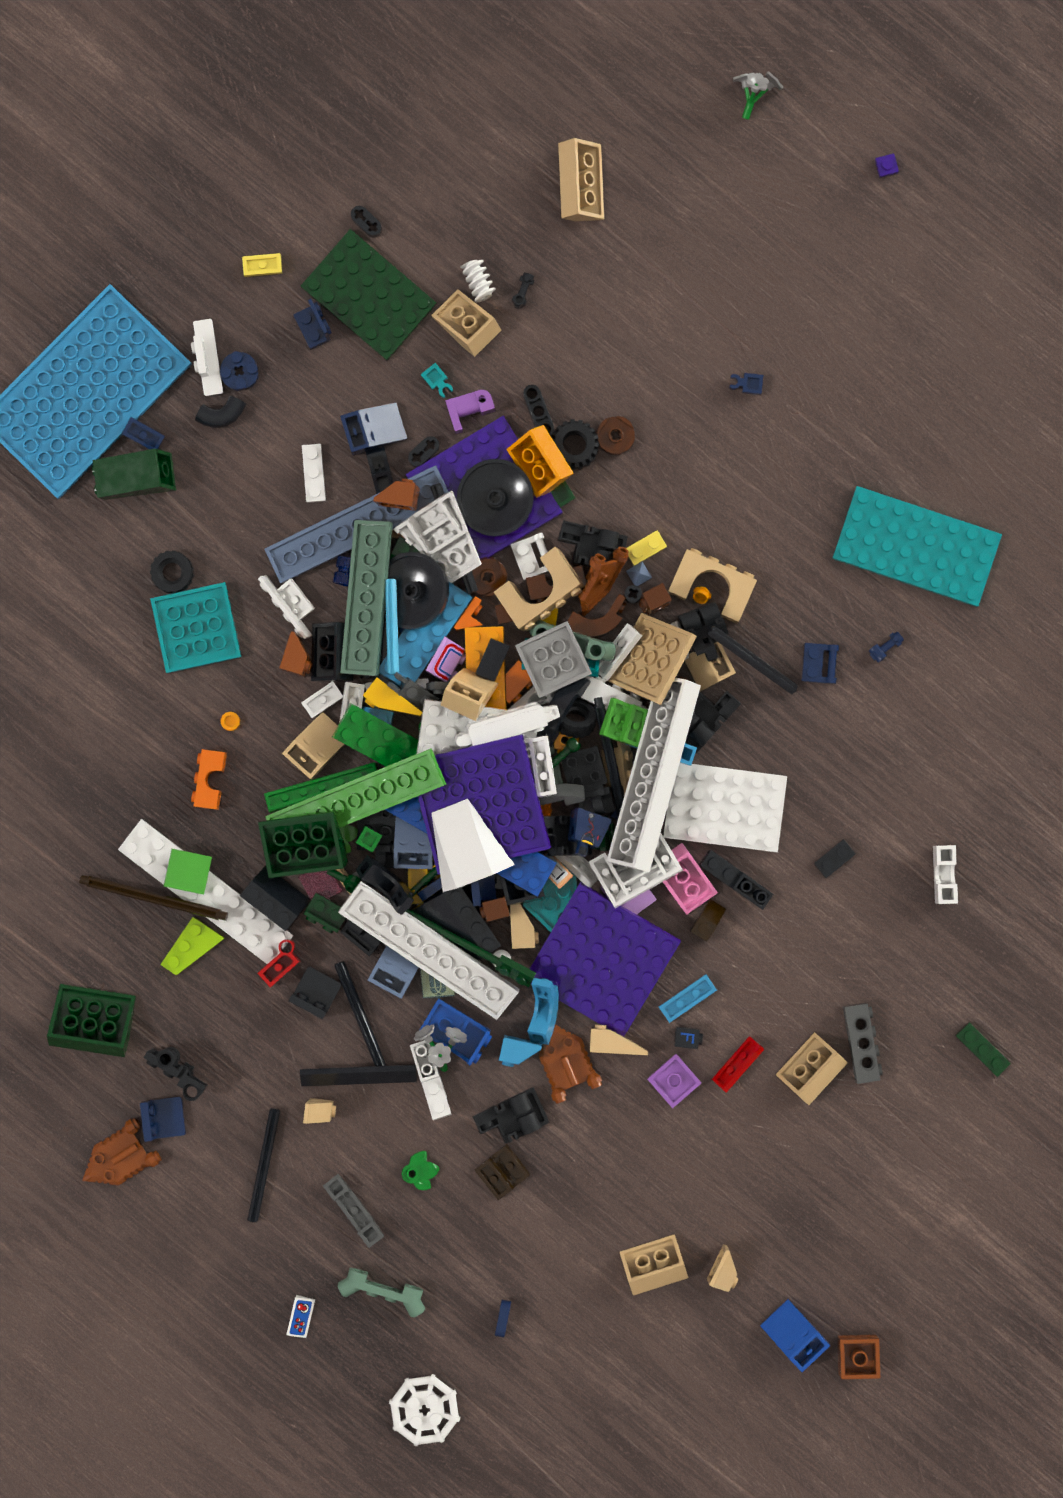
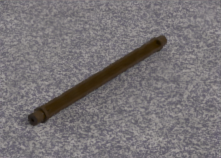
M81 875L79 883L86 885V887L216 920L226 921L228 918V912L221 911V909L84 875Z

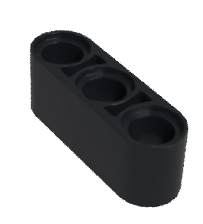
M528 385L524 389L523 396L534 427L542 425L550 427L551 432L549 434L552 438L554 425L541 391L536 385ZM535 391L537 397L530 399L527 397V393ZM537 408H541L544 411V414L540 417L535 416L533 413Z

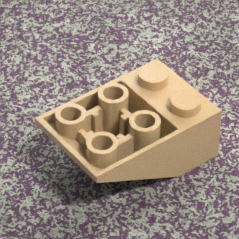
M463 668L452 677L445 688L441 706L476 721L499 683Z
M322 712L295 738L282 754L309 779L313 780L345 744L332 738L338 725Z

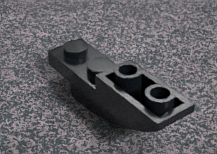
M710 849L699 863V866L762 910L774 895Z

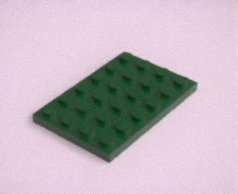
M351 229L301 285L303 290L386 361L389 360L437 304Z

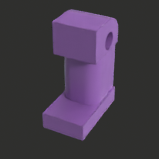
M478 390L445 400L455 434L463 432L459 418L481 412V415L495 412L492 397L486 390ZM480 399L486 400L484 403L479 402Z

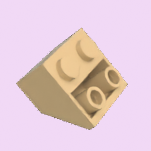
M718 642L714 643L718 659L708 662L705 653L697 656L696 652H692L689 654V658L684 660L695 683L701 685L700 692L736 673L722 645Z

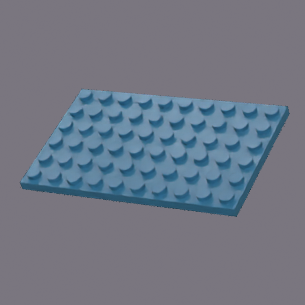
M109 284L0 395V443L57 499H60L93 465V460L99 459L123 435L122 431L130 417L138 420L192 363Z

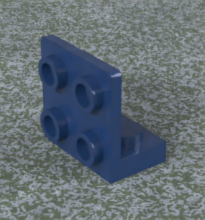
M309 299L310 307L293 314L310 350L330 341L329 334L332 332L326 319L321 320L323 314L318 303H313L312 299Z
M182 1097L147 1100L140 1103L144 1142L186 1134Z

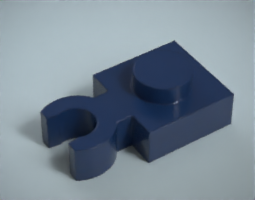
M744 373V378H740L737 374L730 376V379L737 380V384L730 385L729 389L736 390L741 387L742 393L762 394L763 375Z

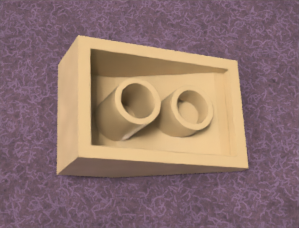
M457 290L431 315L438 324L474 357L501 331L495 318L460 290Z

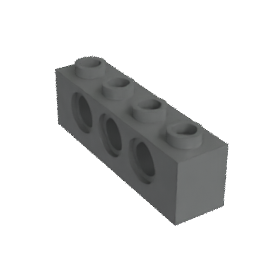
M867 1003L843 1006L855 1083L880 1081V1075H883L881 1064L877 1063L876 1056H879L878 1045L874 1044L873 1037H876L875 1026H871L870 1018H873L872 1007H868ZM860 1018L864 1019L865 1026L862 1029H857L855 1026L856 1021ZM861 1038H867L868 1045L865 1048L859 1047L858 1043ZM865 1057L871 1058V1064L868 1067L862 1066V1060Z

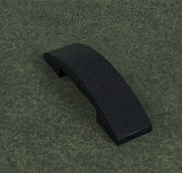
M582 678L559 689L548 706L557 705L560 717L548 722V726L543 727L544 730L537 732V737L548 736L550 747H552L561 732L558 729L576 698L583 696L591 682L590 680Z

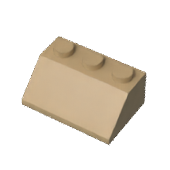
M814 1032L779 1070L776 1076L805 1103L810 1105L848 1062Z
M675 1234L620 1252L633 1296L688 1278Z

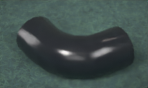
M229 396L226 404L220 409H213L203 404L197 412L195 421L212 428L226 427L238 419L246 403L234 396Z

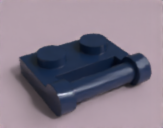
M804 643L801 681L836 684L835 669L839 645ZM824 651H829L827 677H822Z

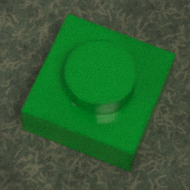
M365 826L356 843L373 852L382 835Z

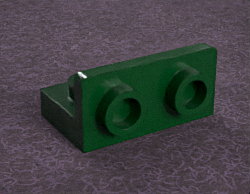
M317 892L304 912L308 921L314 924L316 922L322 924V928L329 933H333V931L338 933L346 918L338 913L342 906Z

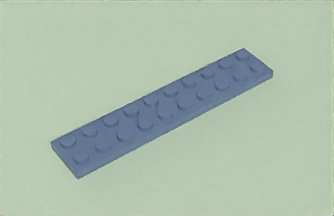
M436 465L409 478L420 488L417 511L435 500L431 491L432 485L441 483L444 494L449 492ZM374 495L264 550L279 582L283 584L291 578L293 579L352 550L354 520L392 522L393 530V528L417 511L378 506L373 501L376 496Z

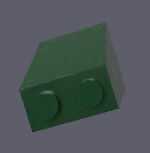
M150 449L93 460L92 473L95 476L96 485L94 490L97 498L108 500L176 491L172 454L170 452Z

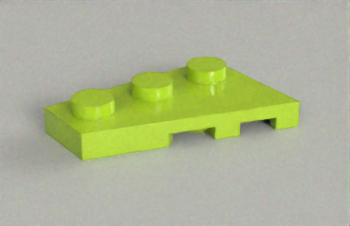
M192 917L160 965L173 974L178 975L224 940L225 937L195 917Z

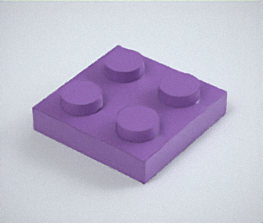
M674 1054L647 1078L672 1108L701 1084L700 1080L677 1054Z

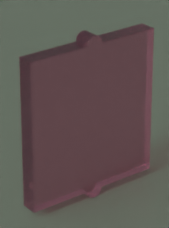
M327 871L305 873L298 877L311 900L316 892L330 899L342 891L337 880L328 875Z

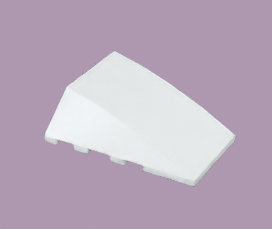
M453 491L443 494L393 528L397 534L400 533L406 539L405 541L410 546L413 545L420 553L435 559L444 569L450 583H453L481 565Z
M469 799L432 812L443 892L457 889L515 865L505 853L501 844L495 839L491 830L485 825Z

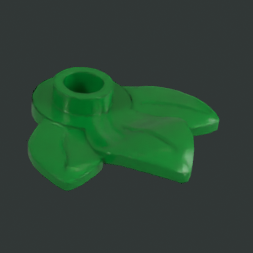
M420 1151L411 1156L409 1164L402 1169L401 1175L405 1182L413 1183L417 1189L428 1190L431 1188L429 1179L435 1177L440 1168L434 1163L427 1162L426 1151ZM410 1170H413L415 1173L412 1178L409 1177Z

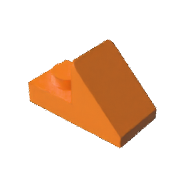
M476 596L453 627L456 631H462L465 628L484 627L483 624L472 617L473 615L477 616L483 608L481 606L482 600Z

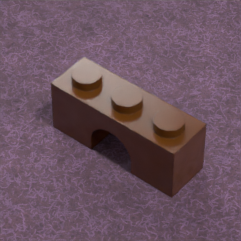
M582 565L572 567L583 584L586 585ZM545 574L526 578L531 602L538 604L550 596L553 586L547 583Z
M661 583L642 593L639 606L643 613L647 612L648 616L668 607L672 599L664 584Z
M505 896L482 903L483 906L480 907L482 919L486 918L487 922L510 916Z

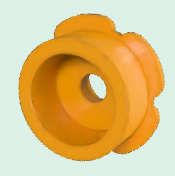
M696 587L693 590L695 602L705 604L708 599H711V593L706 587Z

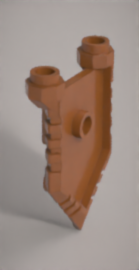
M620 546L618 549H615L613 552L614 559L605 562L606 559L601 554H595V556L591 557V568L585 577L588 583H586L585 588L578 595L583 617L610 592L612 585L615 583L618 574L629 557V551L625 547Z
M555 1024L549 1045L542 1044L543 1047L540 1050L539 1059L544 1066V1071L547 1073L548 1081L552 1085L551 1097L558 1104L567 1100L566 1089L585 1081L591 1086V1089H595L602 1085V1079L592 1068L593 1065L587 1056L588 1053L585 1051L582 1038L574 1034L571 1035V1032H566L565 1029H560L561 1027Z
M136 1118L126 1121L122 1130L116 1131L117 1133H113L111 1137H107L103 1142L101 1141L94 1145L91 1153L92 1157L89 1159L90 1163L87 1165L88 1168H86L82 1181H98V1183L120 1185L126 1179L144 1170L145 1167H155L162 1160L159 1153L155 1150L147 1154L134 1134L141 1128Z

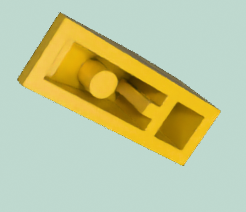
M376 678L363 694L366 698L364 702L372 708L377 706L380 709L422 717L423 712L402 696H399L398 693L389 688L379 678Z

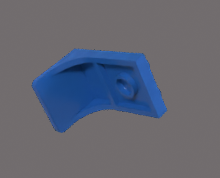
M439 998L419 1029L421 1030L426 1025L434 1024V1032L431 1034L433 1041L443 1043L444 1046L449 1045L448 1041L450 1039L445 1034L446 1028L456 1027L460 1029L461 1032L467 1035L466 1043H456L455 1046H452L451 1052L466 1061L469 1066L472 1062L477 1063L482 1055V1052H480L481 1047H486L492 1038L489 1028Z

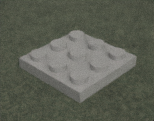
M568 621L515 645L539 698L592 674Z

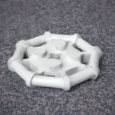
M434 1374L426 1377L404 1379L403 1385L394 1397L389 1400L393 1418V1430L398 1431L411 1441L414 1446L435 1442L443 1443L455 1424L460 1421L456 1401L457 1392L436 1378ZM428 1384V1389L417 1391L415 1389V1386ZM433 1386L445 1394L442 1397L435 1394L432 1390ZM410 1390L412 1393L410 1398L406 1402L402 1401L403 1396ZM449 1400L450 1413L444 1410L443 1402ZM422 1405H426V1408H430V1411L427 1412V1415H423V1413L419 1411V1409H422ZM399 1407L405 1408V1419L400 1420ZM443 1418L448 1419L449 1421L440 1431L438 1425ZM409 1423L413 1428H416V1435L404 1426ZM434 1430V1435L421 1436V1431Z

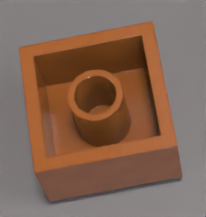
M877 1335L837 1336L838 1368L841 1379L880 1378V1348Z

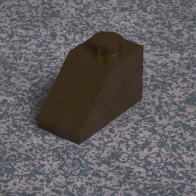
M709 899L691 927L690 932L707 942L726 909Z

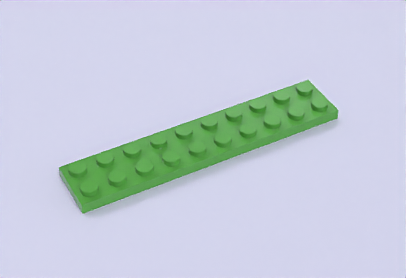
M430 748L267 815L265 818L266 820L334 812L340 828L446 785L433 750Z

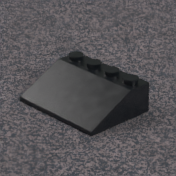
M462 887L445 892L441 889L411 909V911L489 953L501 946ZM450 941L476 960L482 959V957Z

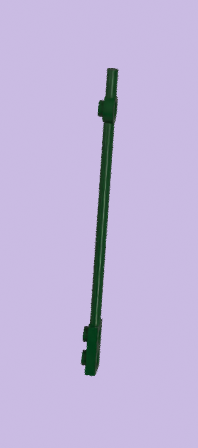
M337 870L327 871L328 875L343 882L345 889L349 893H352L360 881H362L355 875L346 876ZM409 909L406 910L407 913L441 936L495 964V970L499 971L503 976L516 980L520 985L527 987L531 985L536 972L504 955L498 958Z

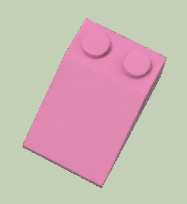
M681 843L671 851L683 871L663 881V883L687 915L718 892L684 844Z

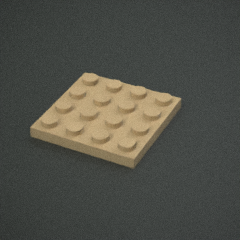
M641 613L634 628L643 636L608 682L661 705L697 636Z

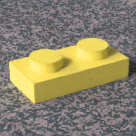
M280 253L242 257L244 277L282 274Z
M657 530L626 549L629 551L630 561L635 566L667 548V545Z

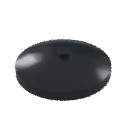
M489 459L475 464L465 473L458 487L457 503L464 521L472 529L487 536H504L515 532L527 521L533 509L534 491L528 476L517 465L502 459Z
M406 552L389 560L388 579L396 580L398 627L415 630L429 626L440 617L448 602L449 582L444 569L435 559L418 552ZM385 603V613H384V618H385V619H386V603Z

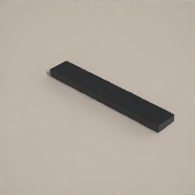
M416 1065L300 1069L301 1087L417 1082Z

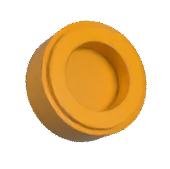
M226 712L222 715L220 722L225 730L234 731L240 726V718L236 713Z

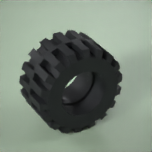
M571 419L570 422L565 421L552 434L553 441L571 470L578 468L581 470L594 461L599 446L598 436L594 428H591L587 422L585 424L583 420L575 421V419ZM570 435H579L585 440L586 448L579 455H571L564 450V440Z

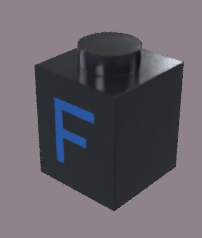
M676 1026L675 1047L698 1049V1045H702L703 1033H700V1029Z

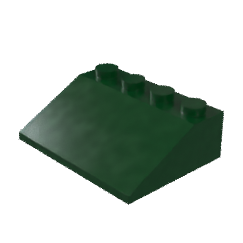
M334 812L258 822L269 878L343 869L348 863L345 843Z
M60 984L47 1033L49 1046L125 1057L136 996Z

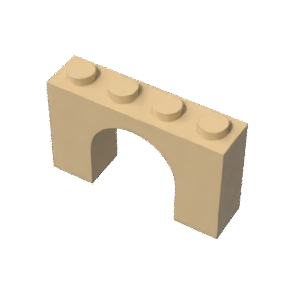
M557 547L552 548L540 557L553 579L552 592L545 601L538 604L528 603L516 585L510 581L494 591L519 630H531L535 627V623L538 620H544L549 617L553 609H558L565 605L568 598L577 596L582 592L581 589L585 587L568 560Z
M687 549L668 593L685 601L694 580L699 575L706 572L717 573L726 580L729 586V596L721 612V617L738 624L757 582L754 579V575L746 571L740 573L736 571L737 568L730 564L724 566L719 563L718 559L712 556L706 558L701 555L702 552L696 549Z

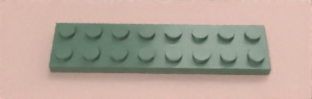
M354 520L340 671L342 674L379 676L385 613V580L388 579L392 522Z

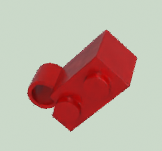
M290 939L280 942V953L257 973L270 988L301 961L294 953L295 943ZM284 942H289L292 945V950L288 953L282 949Z

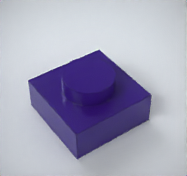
M894 153L875 158L879 178L898 174L899 170Z

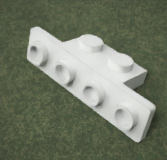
M212 319L194 321L195 336H193L194 342H191L192 353H196L197 361H194L195 372H199L202 378L204 395L223 394Z
M267 575L260 576L258 580L261 582V588L271 595L273 604L276 607H280L284 612V618L294 625L296 634L304 639L310 638L312 634L301 620L312 612L315 607L295 581L291 578L277 589Z

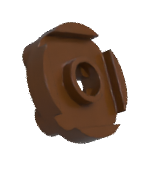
M621 416L609 417L603 420L597 430L599 446L606 453L612 455H621L627 452L632 447L635 439V432L631 422ZM619 431L621 438L613 440L611 432Z
M484 557L480 559L481 565L472 570L478 588L476 592L485 596L495 595L494 591L506 583L507 572L500 561L493 557ZM488 572L489 574H493L490 577V581H487V579L483 580V577L485 576L484 573Z

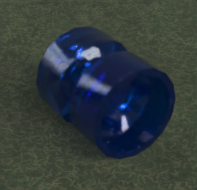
M338 556L336 562L338 571L334 572L333 583L348 587L350 557Z

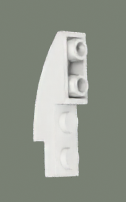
M424 1040L410 1045L432 1120L434 1121L452 1114L438 1067L428 1060L430 1056L428 1050L431 1045Z

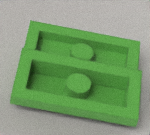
M611 698L599 735L638 747L648 710L616 698Z
M171 848L164 887L204 895L212 857Z

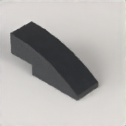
M384 447L366 451L376 494L394 483Z

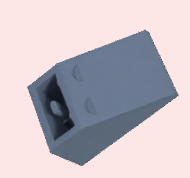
M396 817L394 868L433 869L435 862L428 834Z
M386 946L368 981L402 999L419 967Z

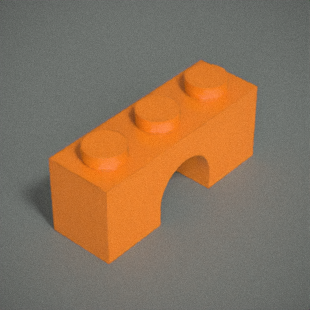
M202 749L201 753H198L197 764H199V772H196L194 777V783H197L196 791L192 792L191 802H194L195 807L219 810L222 791L212 789L208 784V777L212 772L225 771L227 753Z

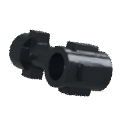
M524 272L523 276L519 279L522 282L518 294L512 298L516 309L526 306V292L529 285L533 286L534 276L532 274Z

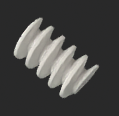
M472 260L460 267L464 269L463 275L467 276L466 282L470 283L469 289L473 290L472 296L476 297V303L492 297V292L496 290L495 287L489 288L493 282L492 280L486 281L490 275L483 274L487 269L486 267H480L484 262L483 260Z

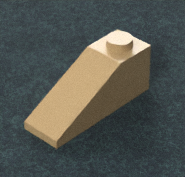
M521 904L510 905L512 949L535 948V943H539L538 932L534 931V926Z
M595 1024V1028H591L590 1052L648 1055V1050L611 1029H607L606 1025Z
M310 1098L305 1103L303 1123L330 1122L332 1117L336 1115V1106H333L334 1101Z

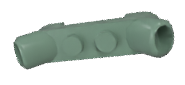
M538 620L535 623V627L530 630V634L534 637L555 627V625ZM572 631L584 657L608 662L614 658L616 652L614 643Z
M349 1268L347 1278L339 1281L337 1285L343 1297H348L359 1290L367 1291L366 1294L372 1297L380 1295L384 1296L385 1300L396 1303V1300L403 1302L410 1317L413 1318L425 1311V1306L421 1301L423 1289L405 1283L404 1290L369 1281L366 1280L369 1272L360 1269Z

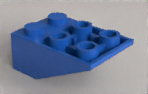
M789 1299L760 1325L801 1372L807 1369L830 1347L828 1341Z

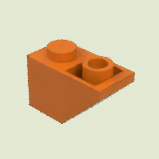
M519 660L505 674L506 702L509 705L511 702L515 704L522 697L520 693L525 688L529 690L533 685L527 671L522 669V663Z

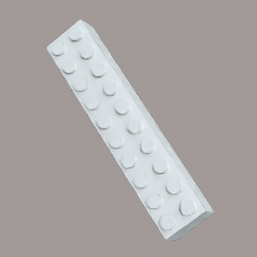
M675 678L661 705L650 702L607 862L650 872L701 685L686 679Z

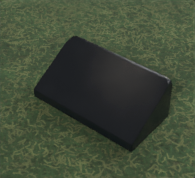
M491 638L475 674L495 681L510 646Z

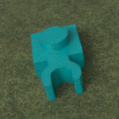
M436 363L421 374V377L432 390L438 387L439 395L442 398H445L442 392L443 389L448 388L453 392L452 386L444 382L448 379Z

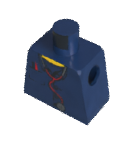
M581 808L572 809L568 840L577 843L575 854L586 857L588 848H598L612 819Z

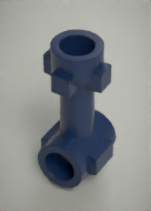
M899 632L891 633L889 635L891 639L881 647L876 644L869 650L870 656L874 661L881 662L887 657L885 652L894 645L899 647L902 644L901 642L904 639Z

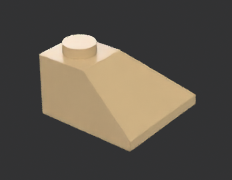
M723 1244L707 1277V1281L710 1286L729 1292L731 1288H735L738 1278L736 1277L737 1272L727 1245Z

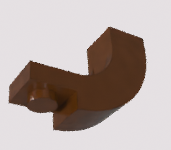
M619 594L609 612L599 619H587L573 611L568 619L572 631L593 638L610 633L622 621V617L618 616L617 613H622L627 605L624 602L626 597Z

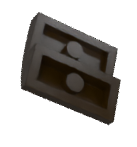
M507 1144L475 1169V1172L497 1200L501 1199L530 1176L529 1171Z

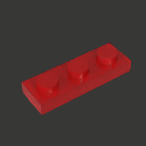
M749 1036L712 1080L727 1093L764 1051V1048Z

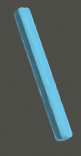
M386 579L388 674L394 675L396 672L399 673L397 587L395 579Z

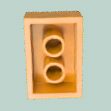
M544 425L529 430L506 449L514 463L528 476L536 498L550 493L574 474Z

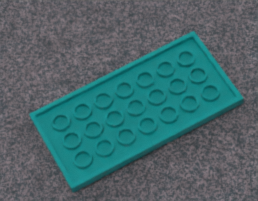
M856 486L832 559L978 607L1002 534Z

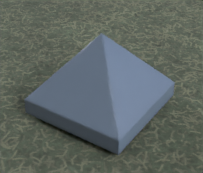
M643 562L626 571L636 586L652 578Z

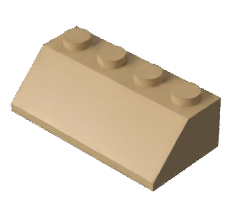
M577 138L558 143L561 218L571 221L604 220L601 144Z

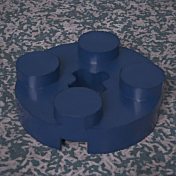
M235 351L222 361L220 375L225 385L232 390L249 389L258 379V367L256 361L249 354ZM243 367L242 371L244 374L236 376L235 369Z

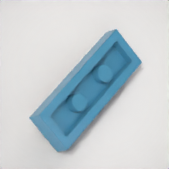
M705 974L658 1007L670 1023L717 991V989Z

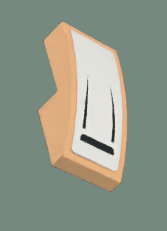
M547 852L544 856L557 863L549 879L560 889L573 875L555 856H548Z

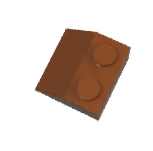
M402 479L401 482L395 481L376 495L373 501L378 506L417 511L420 488L413 480Z
M291 631L279 668L283 671L306 677V674H310L313 663L310 662L311 659L299 636Z

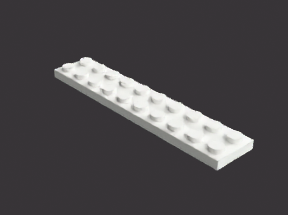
M141 819L118 850L164 885L171 848L182 849ZM211 871L208 873L204 895L167 887L183 900L228 912L226 921L208 919L266 964L280 953V942L285 939L291 940L294 936L289 931H284L240 897L241 894ZM288 942L283 943L282 949L285 948Z
M360 881L339 909L338 913L496 1020L519 993L520 989L406 911L403 915L397 913L387 898L362 881Z

